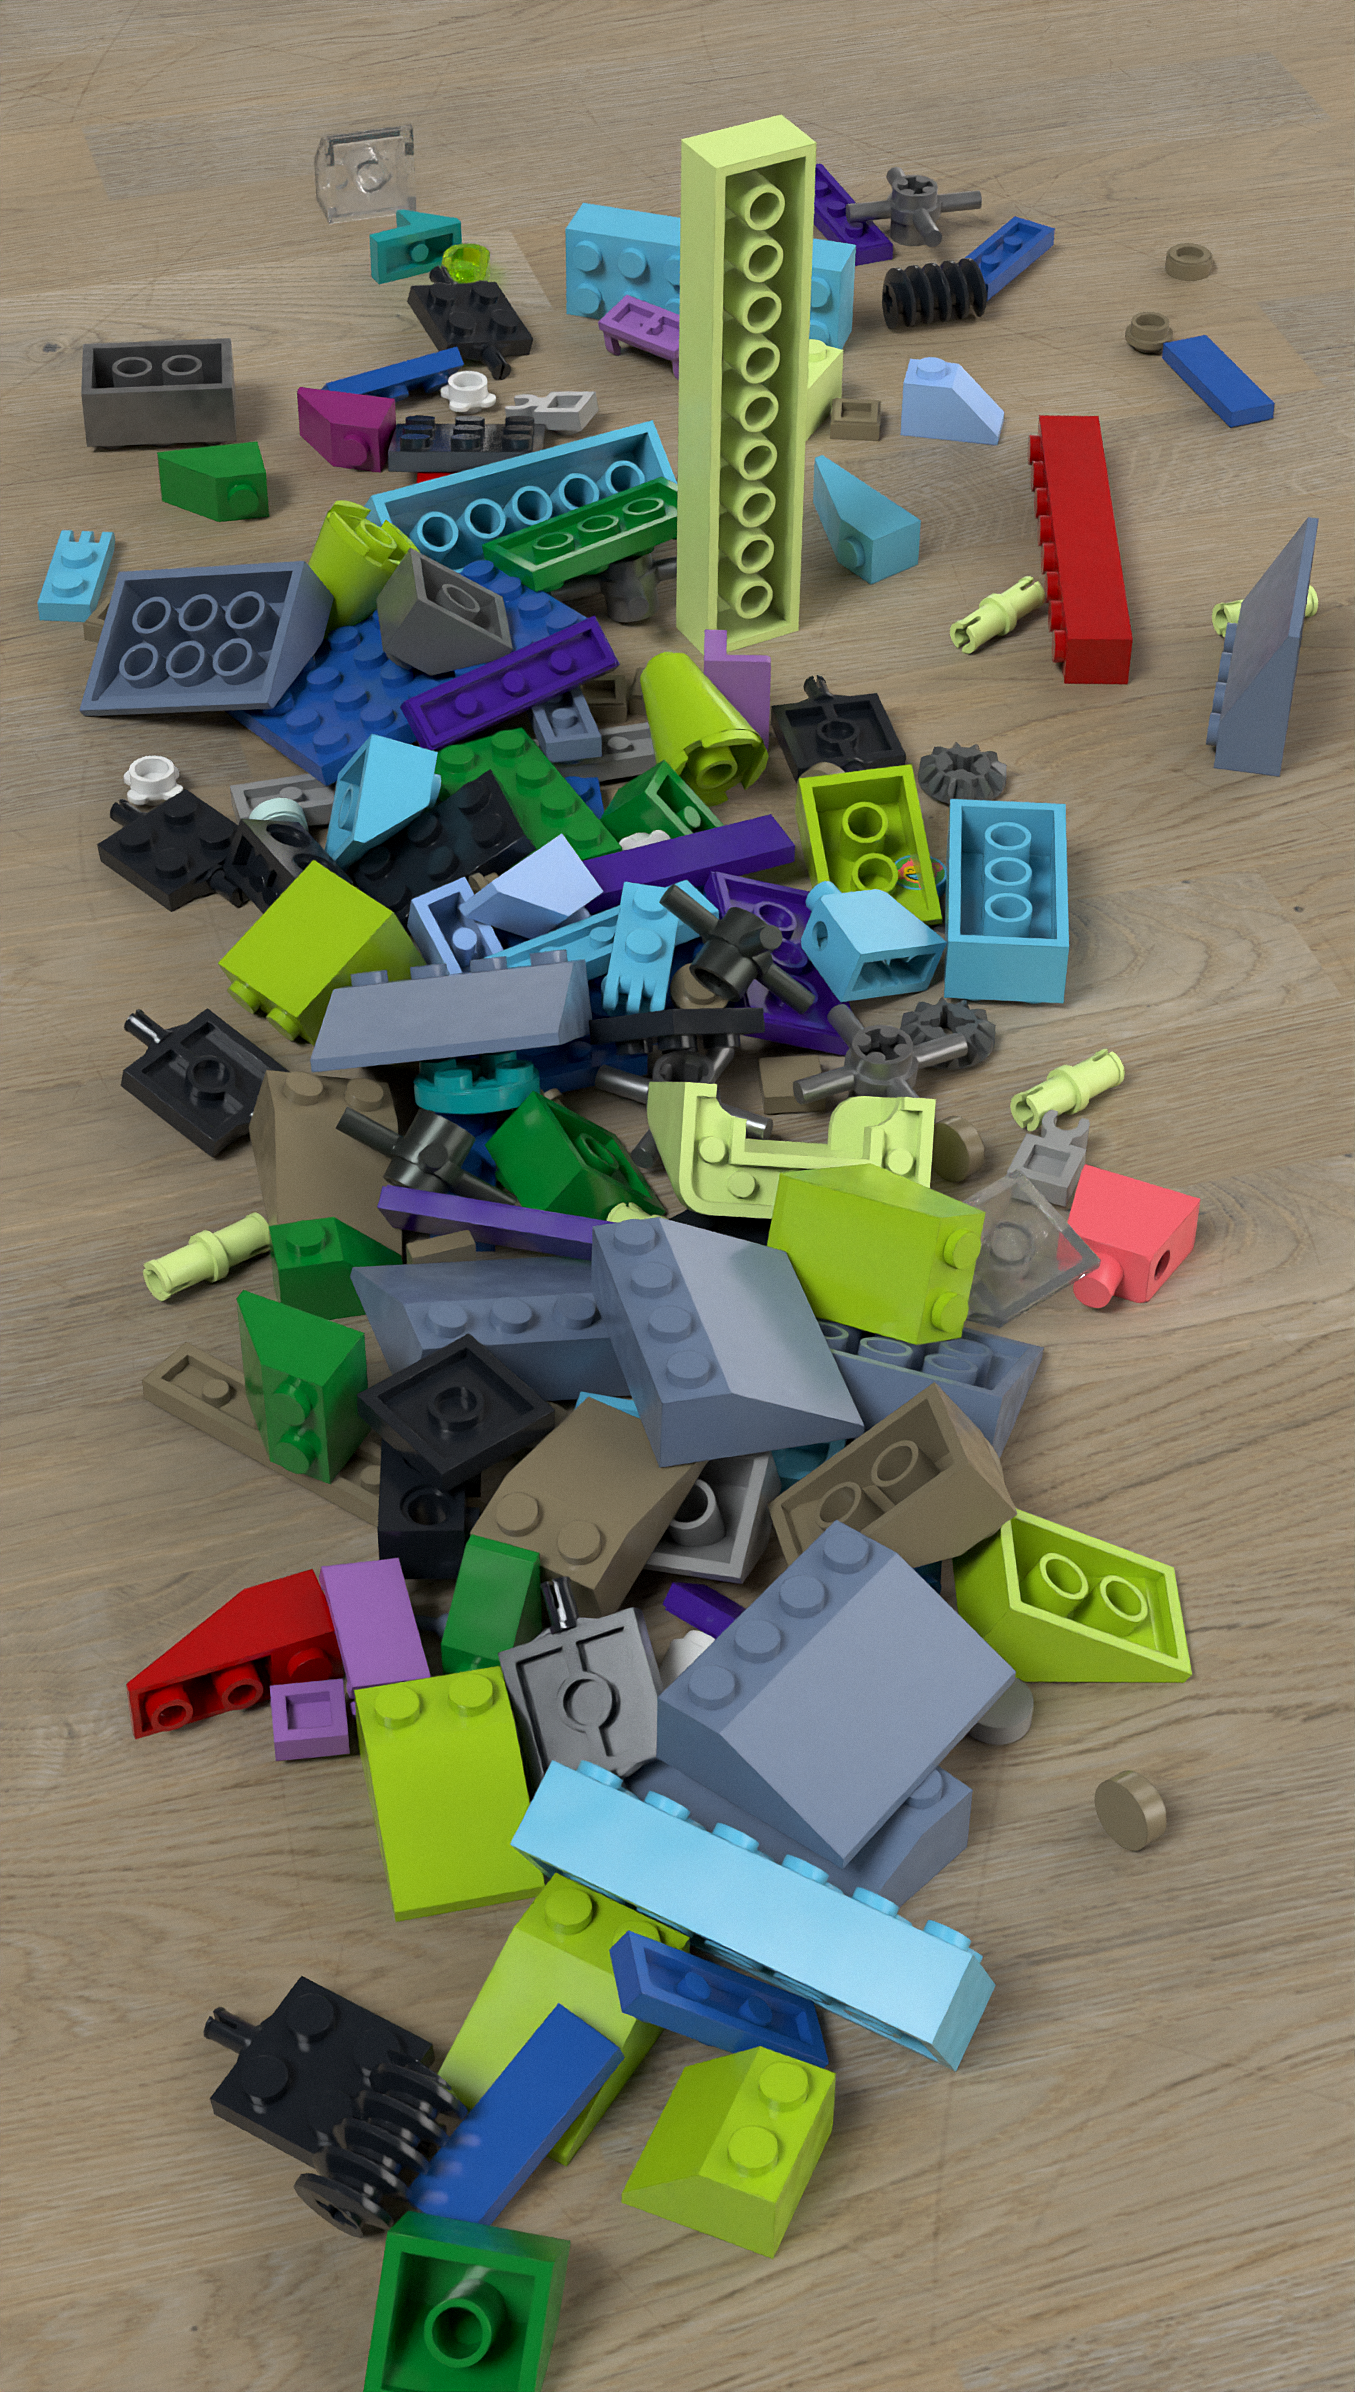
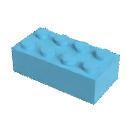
M950 799L946 850L945 941L947 944L945 946L944 998H960L970 1001H1023L1030 1004L1042 1002L1064 1003L1069 954L1066 804Z

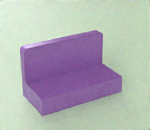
M705 629L704 674L761 736L768 751L771 658L766 655H726L727 630Z

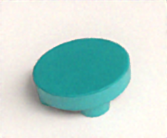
M516 1050L479 1054V1058L456 1060V1057L421 1060L419 1061L420 1073L414 1078L415 1103L423 1109L445 1114H484L510 1110L519 1107L532 1091L540 1094L538 1069L533 1066L531 1061L517 1060Z

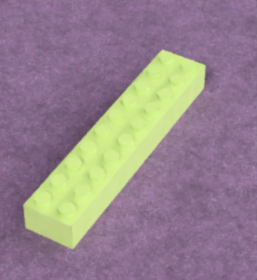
M782 114L681 139L676 628L703 655L705 629L727 630V652L799 631L816 142Z

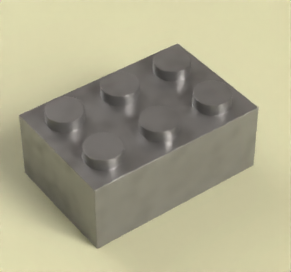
M231 338L83 344L81 397L87 447L101 446L105 449H118L125 445L151 444L155 447H167L175 443L200 442L206 445H216L224 441H235L236 405Z

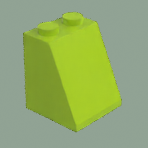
M315 860L305 868L218 962V965L232 983L227 988V991L240 1006L252 1014L260 1008L268 1014L266 1019L285 1038L294 1041L299 1035L313 1046L316 1044L333 989L352 986L350 974L387 970L388 981L411 979L410 967L427 965L394 912Z
M872 1163L784 1172L779 1175L767 1246L786 1251L815 1317L920 1345L957 1339L962 1336L964 1322L969 1310L968 1300L976 1260L981 1249L980 1239L986 1212Z

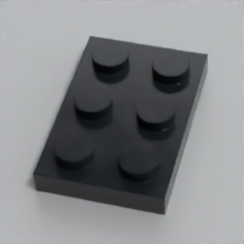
M489 769L474 781L464 784L455 794L426 814L415 818L410 825L390 839L370 849L349 868L359 889L394 912L408 936H410L411 933L407 925L411 899L463 877L469 883V876L476 873L482 874L483 877L493 872L499 875L536 850V847L503 784L492 770Z

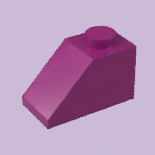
M299 387L297 401L300 436L334 467L381 473L388 460V450L396 428L395 399Z

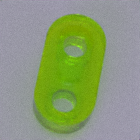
M457 244L449 247L444 252L441 266L444 265L448 269L449 274L457 283H474L480 280L489 281L491 272L490 252L487 248L478 244Z

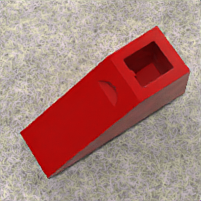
M310 1569L243 1589L126 1683L131 1726L135 1740L163 1731L176 1730L189 1723L232 1710H242L253 1704L271 1699L270 1686L333 1680L344 1677L343 1662L327 1599L314 1570Z

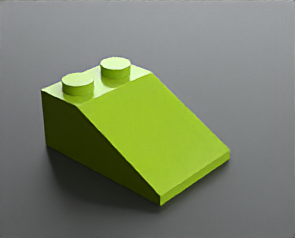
M912 764L799 778L795 813L804 861L812 889L824 881L832 882L842 893L878 889L889 894L924 924H941L942 914ZM910 855L921 890H911L897 884L898 869L894 863L896 860Z
M1017 1508L1015 1509L1018 1514L1003 1524L994 1535L981 1540L962 1555L952 1558L958 1614L1016 1671L1015 1677L1021 1681L1184 1683L1192 1675L1175 1571L1172 1566Z
M501 1666L354 1690L358 1748L395 1922L537 1897L545 1887L543 1873L510 1845L530 1802L515 1721Z
M555 1872L514 1926L448 2052L438 2075L449 2084L454 2094L468 2110L466 2114L468 2115L557 2004L563 2005L617 2045L625 2057L546 2155V2157L567 2167L665 2029L622 2013L609 1949L629 1930L690 1954V1937Z

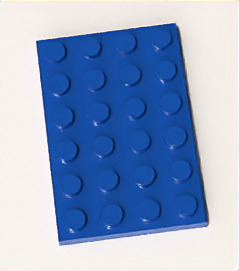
M479 560L466 565L463 571L459 573L503 597L513 647L510 653L588 619L544 591L535 592L522 585L519 578L508 576L496 568L491 561ZM376 609L372 616L354 626H343L331 631L327 638L323 639L320 647L273 709L227 710L225 712L318 781L328 786L337 781L338 773L371 734L407 744L417 741L400 708L405 700L490 662L432 676L415 667L410 670L404 669L392 662L383 651L378 610Z

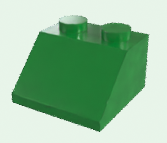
M535 1091L529 1094L485 1144L486 1149L498 1167L495 1171L496 1178L508 1191L517 1197L522 1207L607 1221L611 1210L620 1203H625L628 1207L629 1202H632L650 1216H662L666 1212L616 1134Z
M243 1290L236 1298L246 1397L269 1460L292 1473L304 1474L331 1484L371 1431V1427L358 1415L356 1396L368 1389L365 1334Z
M407 2211L387 2231L363 2392H541L559 2323L571 2241Z

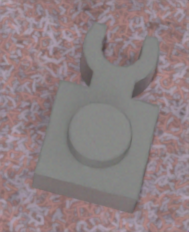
M550 392L546 398L522 394L514 397L515 406L505 407L506 417H533L534 424H545V430H555V433L558 435H572L580 432L599 410L596 392Z
M1049 1110L1042 1119L1041 1137L1026 1133L1007 1171L1005 1191L1066 1207L1085 1165L1090 1122L1089 1119L1081 1118L1075 1129L1062 1130L1056 1127L1058 1111Z

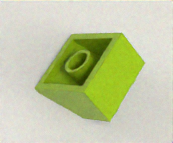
M761 2046L684 2067L621 2193V2203L773 2259L833 2130L836 2073Z

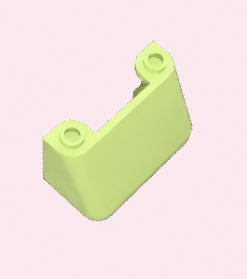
M649 1082L648 1125L674 1193L679 1202L692 1212L715 1216L772 1219L780 1173L872 1163L930 1188L936 1099L850 1097L839 1103L832 1112L828 1129V1144L746 1139L747 1119L731 1116L721 1108L716 1099L717 1084Z

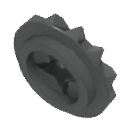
M955 742L950 749L937 746L934 747L931 755L921 757L918 783L926 794L944 803L950 804V799L990 801L999 796L1006 786L1007 765L998 761L996 752H981L978 744L968 748L961 747Z
M941 997L935 1005L918 1002L915 1011L903 1013L900 1029L910 1036L913 1045L947 1036L942 1028L951 1029L953 1033L961 1032L966 1039L968 1052L965 1056L929 1067L944 1070L968 1068L985 1060L991 1054L995 1045L996 1025L988 1021L986 1010H970L966 1000H962L957 1004H951Z

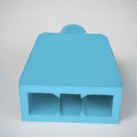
M824 881L816 885L809 892L806 898V906L812 913L802 935L801 946L840 1002L925 991L928 989L947 944L941 936L884 891L873 889L842 893L832 882Z

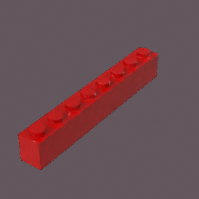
M1039 415L1038 433L1028 437L1027 458L1028 465H1031V491L1035 492L1034 517L1038 519V546H1042L1041 573L1045 574V603H1049L1048 630L1053 633L1052 662H1061L1064 684H1128L1133 637L1099 416Z

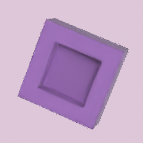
M343 1679L270 1686L276 1761L350 1754Z

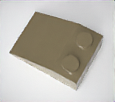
M266 1070L249 1124V1133L268 1225L335 1217L397 1252L402 1257L401 1229L391 1227L377 1208L382 1186L387 1187V1185H391L383 1178V1175L392 1159L335 1129L348 1106L398 1134V1121L388 1083L372 1081L367 1078L348 1079L319 1076L302 1071L290 1073Z
M935 1382L767 1504L788 1567L835 1520L895 1551L912 1568L962 1555L981 1540L994 1535L1003 1524L1018 1514L983 1433Z
M588 1396L505 1476L471 1530L470 1535L474 1534L539 1552L541 1584L546 1581L553 1582L552 1579L559 1577H570L579 1616L599 1619L617 1612L708 1460L659 1468L641 1419ZM541 1590V1598L544 1599L543 1592Z

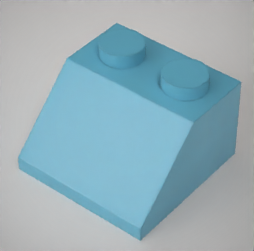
M371 734L338 773L325 851L344 872L350 870L349 866L361 859L370 849L381 845L410 825L426 808H433L441 787V775L434 773L438 752Z

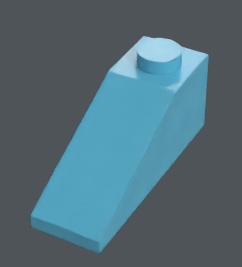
M825 456L816 457L814 460L813 503L838 563L870 585L918 565L921 520Z

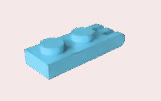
M73 530L61 531L37 602L40 620L85 622L97 607L114 553V532H102L99 543H95L93 531H82L79 542H75Z
M624 882L602 1009L615 1011L619 994L629 995L626 1013L639 1014L642 997L651 998L650 1012L664 1010L679 918L659 903L668 888Z

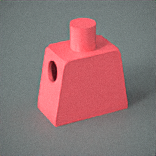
M1085 1164L1081 1171L1065 1229L1061 1276L1066 1281L1074 1283L1073 1291L1076 1298L1084 1305L1092 1308L1106 1306L1112 1296L1136 1303L1148 1302L1191 1253L1195 1243L1201 1199Z

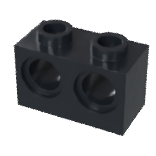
M240 819L223 867L225 872L263 914L313 860L351 885L354 883L299 822Z
M382 1438L377 1531L379 1560L399 1558L404 1580L458 1579L465 1547L471 1536L470 1532L480 1517V1507L467 1506L468 1498H481V1472L442 1494Z

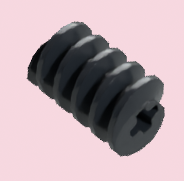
M963 258L958 263L953 260L943 261L940 266L936 263H926L922 268L918 265H911L904 271L901 268H890L886 273L882 289V309L888 329L897 328L898 318L901 314L906 327H914L917 312L920 313L921 320L926 325L932 324L934 310H937L942 322L950 321L952 307L955 308L956 314L961 320L967 319L969 316L970 305H972L977 317H981L985 312L987 301L985 281L980 268L972 258Z
M394 2049L387 2050L391 2064H376L368 2078L373 2091H358L353 2097L350 2107L356 2119L349 2117L340 2118L331 2130L334 2142L338 2147L331 2145L320 2146L313 2156L312 2160L319 2175L313 2173L301 2174L293 2186L298 2196L312 2210L337 2229L353 2237L363 2238L364 2235L361 2229L365 2223L385 2230L391 2228L395 2221L380 2203L383 2196L408 2202L413 2193L398 2174L402 2168L426 2175L431 2168V2164L417 2148L420 2141H425L444 2148L450 2138L435 2119L440 2113L463 2120L468 2112L443 2078L417 2059Z

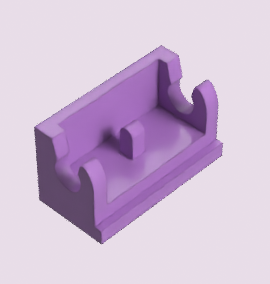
M626 295L598 321L599 330L603 331L605 346L608 352L619 356L621 352L619 341L672 361L674 376L679 380V314Z
M399 1558L321 1566L319 1581L321 1589L325 1591L324 1595L327 1599L345 1669L349 1699H355L354 1690L430 1678V1672ZM354 1701L351 1702L349 1706L352 1717L356 1719V1709Z

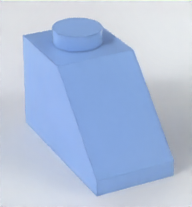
M926 357L920 360L910 359L903 382L900 435L998 446L1004 421V411L960 364L947 363L935 357Z
M560 834L490 882L458 908L467 918L534 939L546 934L554 927L560 929L590 917L591 915L585 908V905L604 891L563 834Z
M465 877L411 899L407 927L427 965L446 963L448 974L471 972L470 960L483 959L503 951L490 925L465 917L458 908L474 895Z

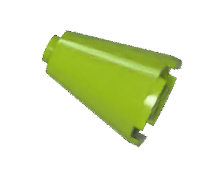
M347 500L336 501L332 508L328 510L308 563L309 567L334 596L323 639L327 638V635L334 629L343 626H354L370 617L377 609L376 598L408 550L412 548L420 553L413 542L395 525L385 520L381 527L366 519L371 511L370 509Z
M663 652L651 658L641 673L640 684L656 764L665 760L708 808L728 801L729 799L725 791L733 788L740 782L744 790L754 784L765 770L769 757L761 736L688 655L684 653Z

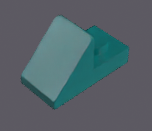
M404 209L396 210L397 228L369 234L371 277L379 285L428 273L438 265L441 269L442 265L449 268L463 264L461 221L458 218Z

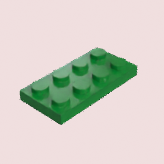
M658 477L482 544L484 559L493 562L496 568L508 576L519 578L522 585L535 592L540 590L544 592L555 591L564 585L565 580L581 574L593 575L601 573L609 568V563L625 557L645 556L654 551V546L671 539L677 540L678 484L664 477Z
M522 727L514 730L499 731L493 736L461 745H450L443 750L437 751L434 773L441 775V787L438 797L442 802L455 794L464 784L474 781L491 769L503 784L533 841L536 850L502 872L500 876L560 834H563L581 861L622 851L621 845Z

